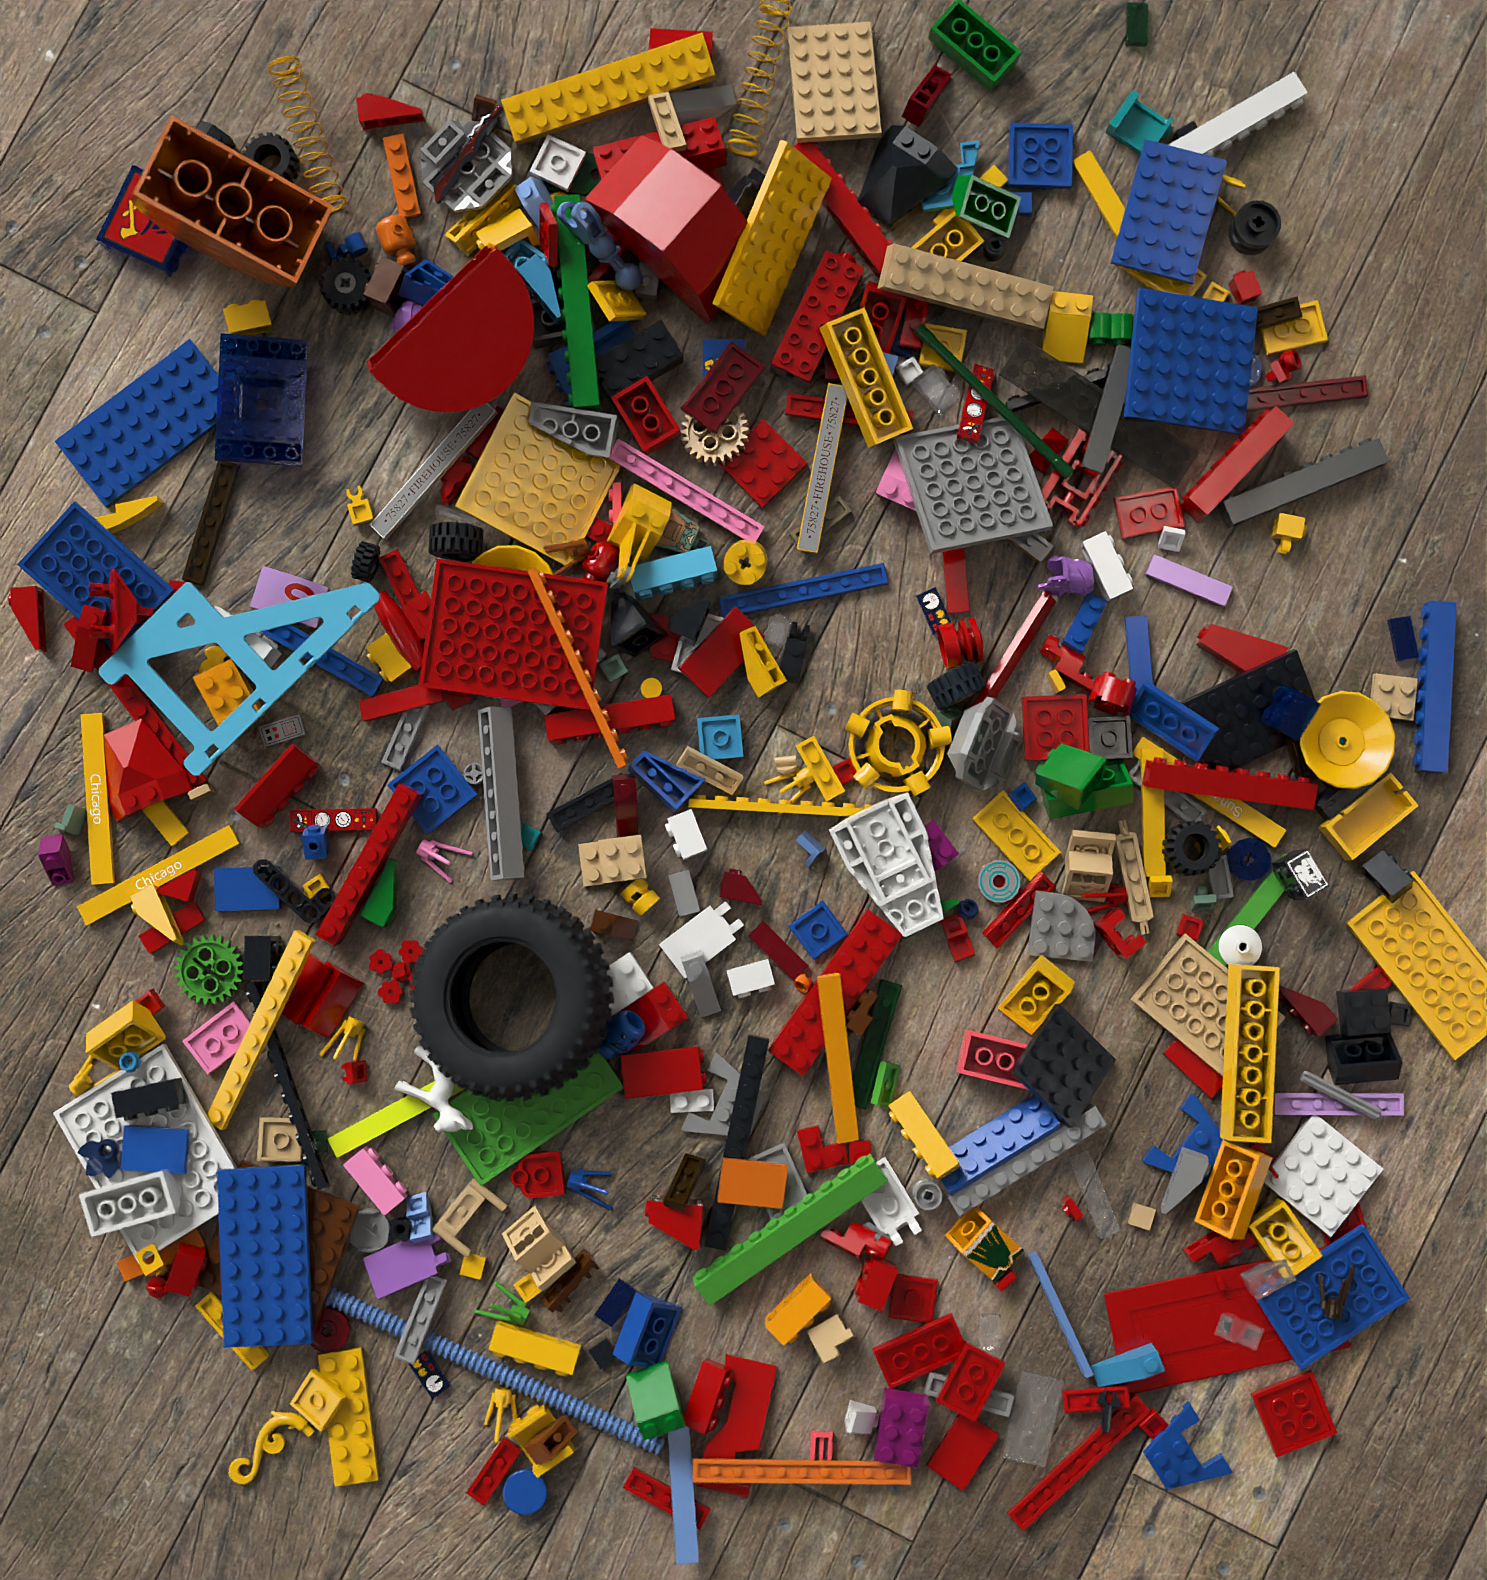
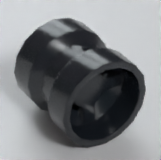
M1000 235L990 236L986 240L983 249L985 259L991 262L1000 260L1006 249L1005 239Z

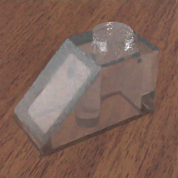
M1285 1259L1258 1264L1240 1274L1249 1293L1257 1300L1296 1280Z

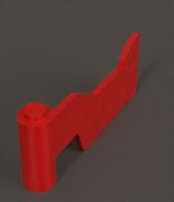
M726 1354L725 1366L732 1368L730 1375L733 1376L732 1381L735 1382L727 1421L706 1444L703 1458L734 1459L736 1452L759 1449L777 1366ZM697 1482L696 1486L748 1498L751 1483Z

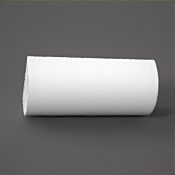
M168 1170L158 1171L79 1194L91 1237L175 1214L179 1209L180 1203L176 1181Z

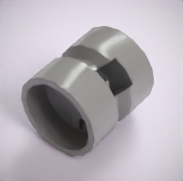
M919 1179L912 1187L913 1199L923 1210L936 1209L942 1202V1191L932 1179Z

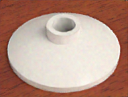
M1236 925L1230 927L1222 934L1219 940V953L1228 965H1253L1259 959L1262 952V943L1259 935L1247 926ZM1240 943L1245 944L1246 948L1244 951L1239 949Z

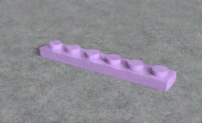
M1274 1092L1273 1115H1365L1324 1093ZM1350 1093L1381 1109L1380 1115L1404 1116L1403 1093Z

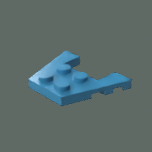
M979 140L960 143L962 164L955 165L958 171L943 189H938L928 196L926 201L920 202L924 212L954 208L951 196L957 176L973 175L979 150Z

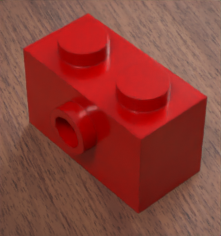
M180 1242L168 1273L164 1290L190 1297L192 1290H197L201 1279L198 1276L199 1271H204L208 1260V1258L204 1257L206 1249Z

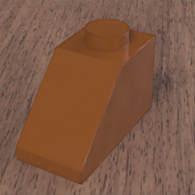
M562 1415L539 1431L524 1448L536 1465L551 1461L572 1439L577 1430L567 1416Z

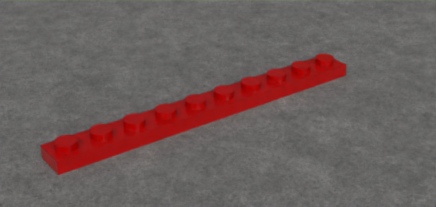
M73 616L63 624L74 640L79 619L76 616ZM103 640L95 663V668L98 672L99 668L111 657V650ZM124 675L116 684H108L135 721L144 719L160 738V742L173 754V758L179 765L183 766L193 789L209 781L203 773L194 776L185 768L184 760L189 755L129 675Z

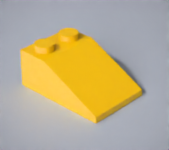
M1052 292L1044 326L1041 360L1083 364L1091 320L1093 295Z
M1040 955L998 1006V1009L1032 1035L1043 1023L1053 1006L1060 1004L1070 994L1075 981L1043 955Z
M1277 1198L1252 1216L1248 1226L1249 1232L1286 1281L1322 1257V1254L1285 1201Z

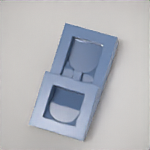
M424 1192L406 1197V1217L412 1223L410 1240L413 1243H418L434 1238V1231H432L434 1227L428 1193Z

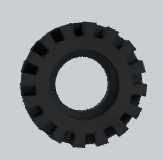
M364 541L359 543V547L357 546L356 553H354V560H352V578L368 583L372 581L374 574H376V568L379 565L378 558L381 551L378 545Z

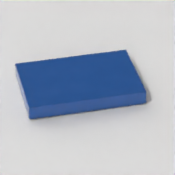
M253 867L214 868L215 911L281 909V899L256 877ZM261 867L262 871L260 873H267L270 877L275 875L271 874L267 867ZM280 878L275 882V887L278 890H281Z
M125 1125L120 1170L145 1172L168 1170L174 1174H186L190 1129Z

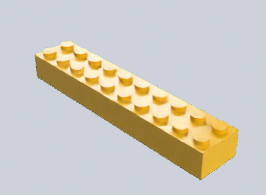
M699 33L502 99L501 101L514 141L518 146L647 103L649 95L664 92H680L716 80V76L703 33Z

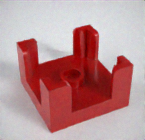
M1120 908L1116 910L1110 909L1094 922V927L1118 958L1127 959L1147 942L1141 935L1137 937L1129 935L1126 939L1122 940V935L1113 927L1126 916Z

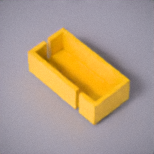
M1391 772L1381 775L1379 777L1380 780L1333 819L1325 821L1318 827L1345 861L1354 860L1419 806L1407 791L1396 794L1393 792L1401 790L1403 786Z

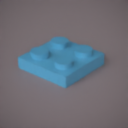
M739 714L697 718L700 753L714 760L743 757Z

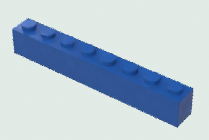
M1429 601L1421 608L1423 627H1421L1419 633L1420 640H1422V648H1420L1418 653L1421 666L1417 673L1420 685L1416 694L1418 711L1415 714V723L1417 724V732L1414 735L1416 754L1413 756L1415 772L1438 774L1448 772L1457 602Z

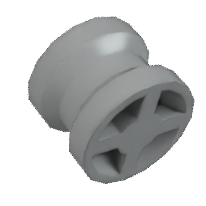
M471 763L466 766L464 778L472 785L483 783L482 765Z

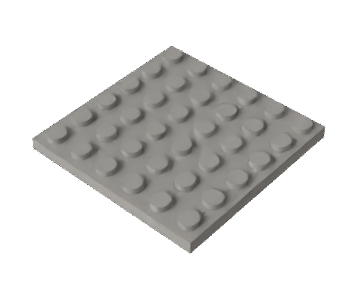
M1003 417L983 420L977 444L956 438L959 425L901 435L894 438L893 442L930 554L1052 529L1053 524L1022 436Z

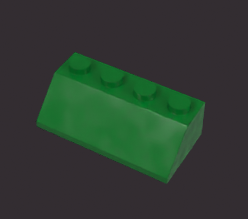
M1106 760L1103 781L1079 811L1040 787L1044 807L1049 819L1133 803V783L1123 760Z

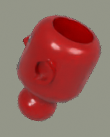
M604 542L594 544L589 554L586 555L581 563V569L585 573L581 579L607 582L610 573L615 572L619 568V552Z

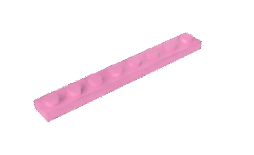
M618 439L609 458L610 460L743 540L751 539L756 541L765 526L622 440Z

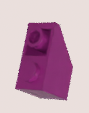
M63 834L42 837L38 857L52 886L73 883L74 875L70 849Z

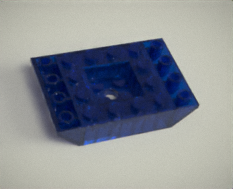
M220 334L215 461L303 466L308 340ZM259 400H266L269 406L265 410H260L256 404Z

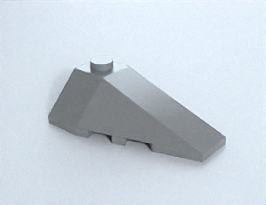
M732 85L669 93L680 125L711 117L718 119L737 106Z
M532 402L528 423L588 455L610 458L616 440L619 421L617 415Z

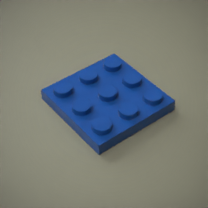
M1010 123L1008 187L1071 189L1073 125Z
M438 744L387 784L393 793L400 783L406 784L423 794L412 817L427 835L478 795Z

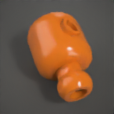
M391 215L382 219L376 226V234L384 252L389 256H396L397 263L404 265L406 269L415 266L416 257L411 253V250L416 246V240L413 235L414 230L410 228L407 219L402 215Z

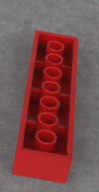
M869 909L864 911L819 975L840 974L845 1016L902 937V934ZM817 979L768 1047V1051L802 1076H804L825 1046Z

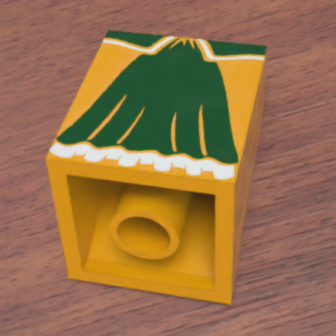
M977 1206L964 1213L945 1234L950 1242L993 1282L1002 1277L1005 1271L1024 1251Z

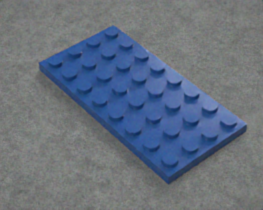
M189 339L56 439L55 442L103 505L109 508L235 413L242 405L192 340Z
M306 1164L218 1169L217 1187L224 1348L313 1343Z

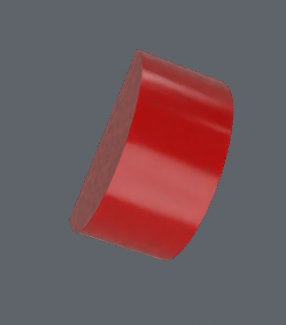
M489 242L366 361L369 372L381 385L400 400L429 411H465L479 407L496 398L519 375L532 345L534 314L532 302L523 279L504 254Z

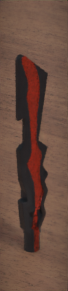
M499 104L496 105L490 114L483 116L478 125L473 127L471 134L467 135L466 143L458 147L459 156L433 180L437 204L442 202L460 178L457 173L464 164L471 163L481 148L485 137L490 136L497 124L498 117L504 111L503 107Z

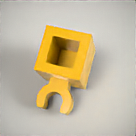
M1280 513L1274 518L1271 538L1281 539L1278 553L1287 554V552H1290L1291 542H1297L1305 536L1307 525L1304 524V517Z

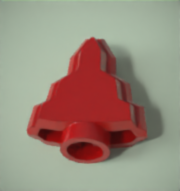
M461 455L441 477L440 495L442 503L450 505L458 497L460 489L465 487V483L475 466L469 464V457Z

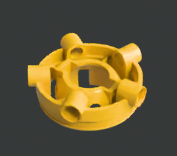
M895 690L894 697L884 698L872 703L860 715L852 713L844 730L850 732L848 742L849 756L857 772L853 778L864 789L867 790L872 786L888 793L911 791L916 796L931 788L928 781L935 775L941 765L945 746L952 743L951 731L949 726L941 727L936 716L926 706L913 700L914 692ZM891 706L890 711L910 714L911 710H914L925 718V721L918 725L913 720L899 715L890 714L883 717L879 709ZM875 711L879 720L868 731L869 737L867 742L864 743L865 754L856 757L855 738L861 740L870 722L866 717ZM886 723L893 724L894 727L907 729L913 735L915 749L911 755L912 766H905V769H903L900 763L891 762L883 757L879 749V739L883 734L880 726L885 727ZM929 723L932 729H929L927 733L930 749H936L935 758L931 768L925 775L922 770L913 774L912 771L922 763L924 752L927 748L926 738L921 728ZM867 758L869 764L865 763L860 767L857 760ZM882 772L892 774L891 777H901L907 774L910 776L903 781L906 786L891 787L876 782L880 777L879 773L882 774Z

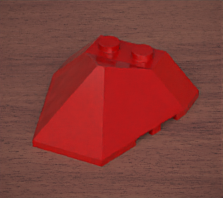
M144 719L137 720L104 734L108 801L116 822L137 814V811L166 799L179 797L193 790L186 770L173 758V754L160 742V738Z

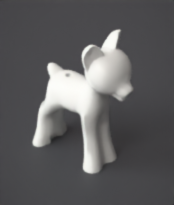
M422 1046L416 1047L414 1054L431 1065L436 1083L431 1088V1091L427 1092L405 1081H399L394 1090L417 1097L440 1112V1118L434 1125V1128L438 1133L442 1131L457 1132L461 1129L472 1130V1122L448 1103V1099L456 1084L450 1081L452 1076L446 1078L438 1071L440 1065L435 1066L428 1059L427 1055L430 1052L424 1050Z

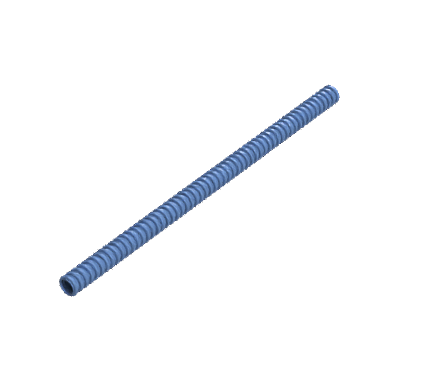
M336 1287L330 1289L326 1300L327 1306L332 1305L333 1309L338 1308L340 1312L343 1310L346 1315L350 1313L351 1317L356 1316L357 1320L363 1319L364 1323L369 1322L371 1326L374 1324L375 1328L378 1329L380 1327L382 1331L387 1330L388 1334L394 1333L395 1337L400 1336L401 1339L407 1324L404 1318L398 1319L399 1316L395 1315L394 1317L391 1312L387 1314L386 1310L381 1311L380 1307L374 1308L373 1304L368 1305L366 1301L363 1303L361 1302L362 1299L359 1298L357 1300L355 1296L350 1297L349 1293L343 1294V1291H337ZM428 1330L422 1345L426 1351L429 1349L432 1354L438 1353L437 1356L440 1357L442 1355L445 1360L449 1358L450 1362L455 1361L456 1365L462 1364V1367H468L469 1371L473 1369L475 1370L474 1373L477 1374L479 1372L481 1376L486 1375L487 1379L492 1378L494 1382L499 1381L500 1385L506 1384L505 1387L508 1388L510 1386L513 1391L517 1389L518 1393L523 1392L524 1396L530 1395L531 1399L536 1398L538 1402L541 1400L544 1405L547 1403L549 1407L554 1406L555 1410L561 1409V1412H567L568 1416L572 1414L575 1419L578 1417L582 1422L585 1420L588 1425L591 1423L593 1427L598 1426L599 1430L605 1429V1432H611L612 1436L616 1434L618 1435L617 1438L620 1439L622 1437L625 1442L629 1440L630 1444L635 1443L636 1447L642 1446L643 1450L648 1449L650 1453L653 1451L656 1456L660 1454L665 1443V1437L662 1436L660 1438L657 1436L643 1441L639 1428L634 1426V1423L631 1422L629 1424L626 1419L623 1421L621 1417L616 1418L615 1414L609 1415V1412H603L602 1408L598 1410L595 1405L592 1407L590 1403L585 1404L584 1400L579 1401L578 1397L572 1398L571 1394L566 1395L564 1391L561 1393L558 1388L555 1390L553 1386H546L547 1383L541 1384V1381H535L534 1377L530 1379L527 1374L524 1376L520 1371L517 1373L515 1372L516 1369L511 1370L509 1366L504 1367L503 1363L497 1364V1361H491L490 1357L486 1359L485 1355L482 1354L480 1356L478 1355L479 1352L473 1353L472 1349L467 1350L465 1346L462 1348L459 1343L456 1345L454 1341L451 1340L449 1342L448 1338L442 1339L441 1335L436 1336L435 1332L431 1334Z

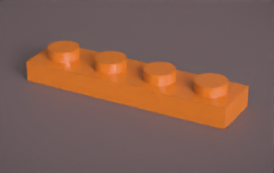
M404 134L384 137L383 142L399 215L404 216L406 219L421 217Z

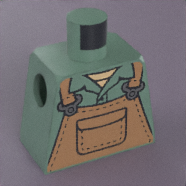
M671 508L669 520L655 549L677 555L689 552L692 549L696 550L707 547L708 541L698 537L700 527Z

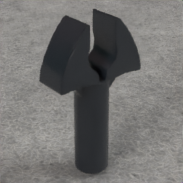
M1105 1389L1097 1398L1096 1404H1101L1103 1407L1101 1431L1103 1433H1110L1112 1409L1116 1406L1120 1407V1401L1116 1392L1113 1391V1401L1107 1405L1104 1398L1106 1394Z

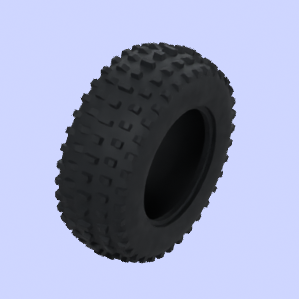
M510 893V896L503 900L501 895H493L491 902H485L483 899L476 900L475 907L465 906L459 909L461 914L457 913L453 917L449 916L446 919L448 924L443 923L440 928L437 927L434 930L436 936L432 935L429 939L431 942L426 941L424 947L427 949L422 950L421 955L423 957L418 956L416 962L418 964L415 966L417 973H412L413 980L411 981V986H414V990H410L409 994L411 996L410 1002L414 1003V1007H410L412 1019H416L417 1022L413 1024V1028L416 1034L422 1037L418 1041L420 1046L430 1052L427 1055L428 1059L435 1066L440 1065L438 1071L446 1078L452 1076L451 1082L461 1088H465L469 1092L473 1091V1095L489 1096L491 1100H497V1098L505 1099L506 1097V1102H512L514 1098L518 1099L523 1097L524 1101L531 1100V1096L538 1094V1092L540 1096H546L550 1088L555 1086L558 1090L564 1087L563 1080L569 1077L571 1079L577 1078L578 1073L576 1070L581 1069L583 1066L587 1067L591 1063L588 1058L593 1056V1052L597 1053L600 1050L598 1045L602 1041L601 1037L605 1038L608 1033L606 1021H611L612 1008H609V1004H614L613 994L609 991V987H613V980L606 972L610 970L607 959H602L601 957L604 951L600 943L594 944L593 941L596 938L589 928L583 930L585 925L580 921V918L577 916L572 917V914L566 911V908L563 906L558 907L551 904V901L548 899H543V901L535 900L533 895H527L525 898L520 897L518 899V894ZM519 943L533 950L547 964L555 983L556 1004L552 1019L544 1033L529 1046L517 1051H511L492 1043L477 1027L470 1009V987L478 967L491 953L501 947Z

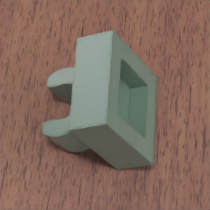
M1198 886L1195 896H1193L1190 902L1191 911L1212 910L1216 904L1215 894H1208L1206 886Z

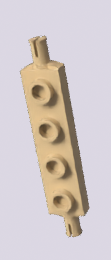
M1127 819L1118 821L1120 834L1116 836L1115 846L1123 885L1127 890L1129 914L1131 921L1139 922L1141 935L1148 934L1150 931L1147 920L1154 916L1136 833L1128 831Z

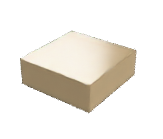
M204 784L189 791L188 795L190 800L197 801L216 791L213 785Z
M1134 1202L1128 1224L1150 1230L1156 1209Z

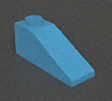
M535 254L516 270L523 279L527 290L558 325L561 321V314L550 266L544 258H540Z
M1152 1343L1090 1365L1098 1387L1145 1379L1165 1371L1158 1351Z

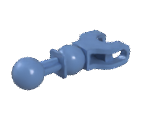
M573 202L562 203L557 210V215L565 227L580 238L584 244H589L591 254L599 258L598 261L600 263H609L616 271L615 281L622 290L632 291L638 288L642 281L640 269L634 264L625 263L617 254L621 247L616 246L613 236L606 232L605 227L602 225V220L594 208L586 202H579L577 204ZM568 207L571 209V219L565 215V210Z

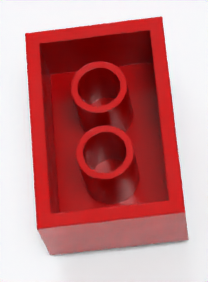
M648 376L611 397L614 408L643 454L648 456L681 436L680 428Z

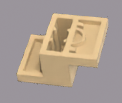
M1072 830L1065 855L1066 878L1062 894L1077 900L1105 902L1106 898H1083L1082 894L1108 892L1113 876L1112 852L1116 842V834Z
M641 835L578 844L584 887L647 878Z
M533 1206L502 1233L515 1260L531 1273L536 1285L542 1291L576 1263L562 1236L545 1221L542 1213L536 1206Z

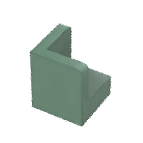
M954 706L936 711V718L941 727L949 726L952 740L964 713Z

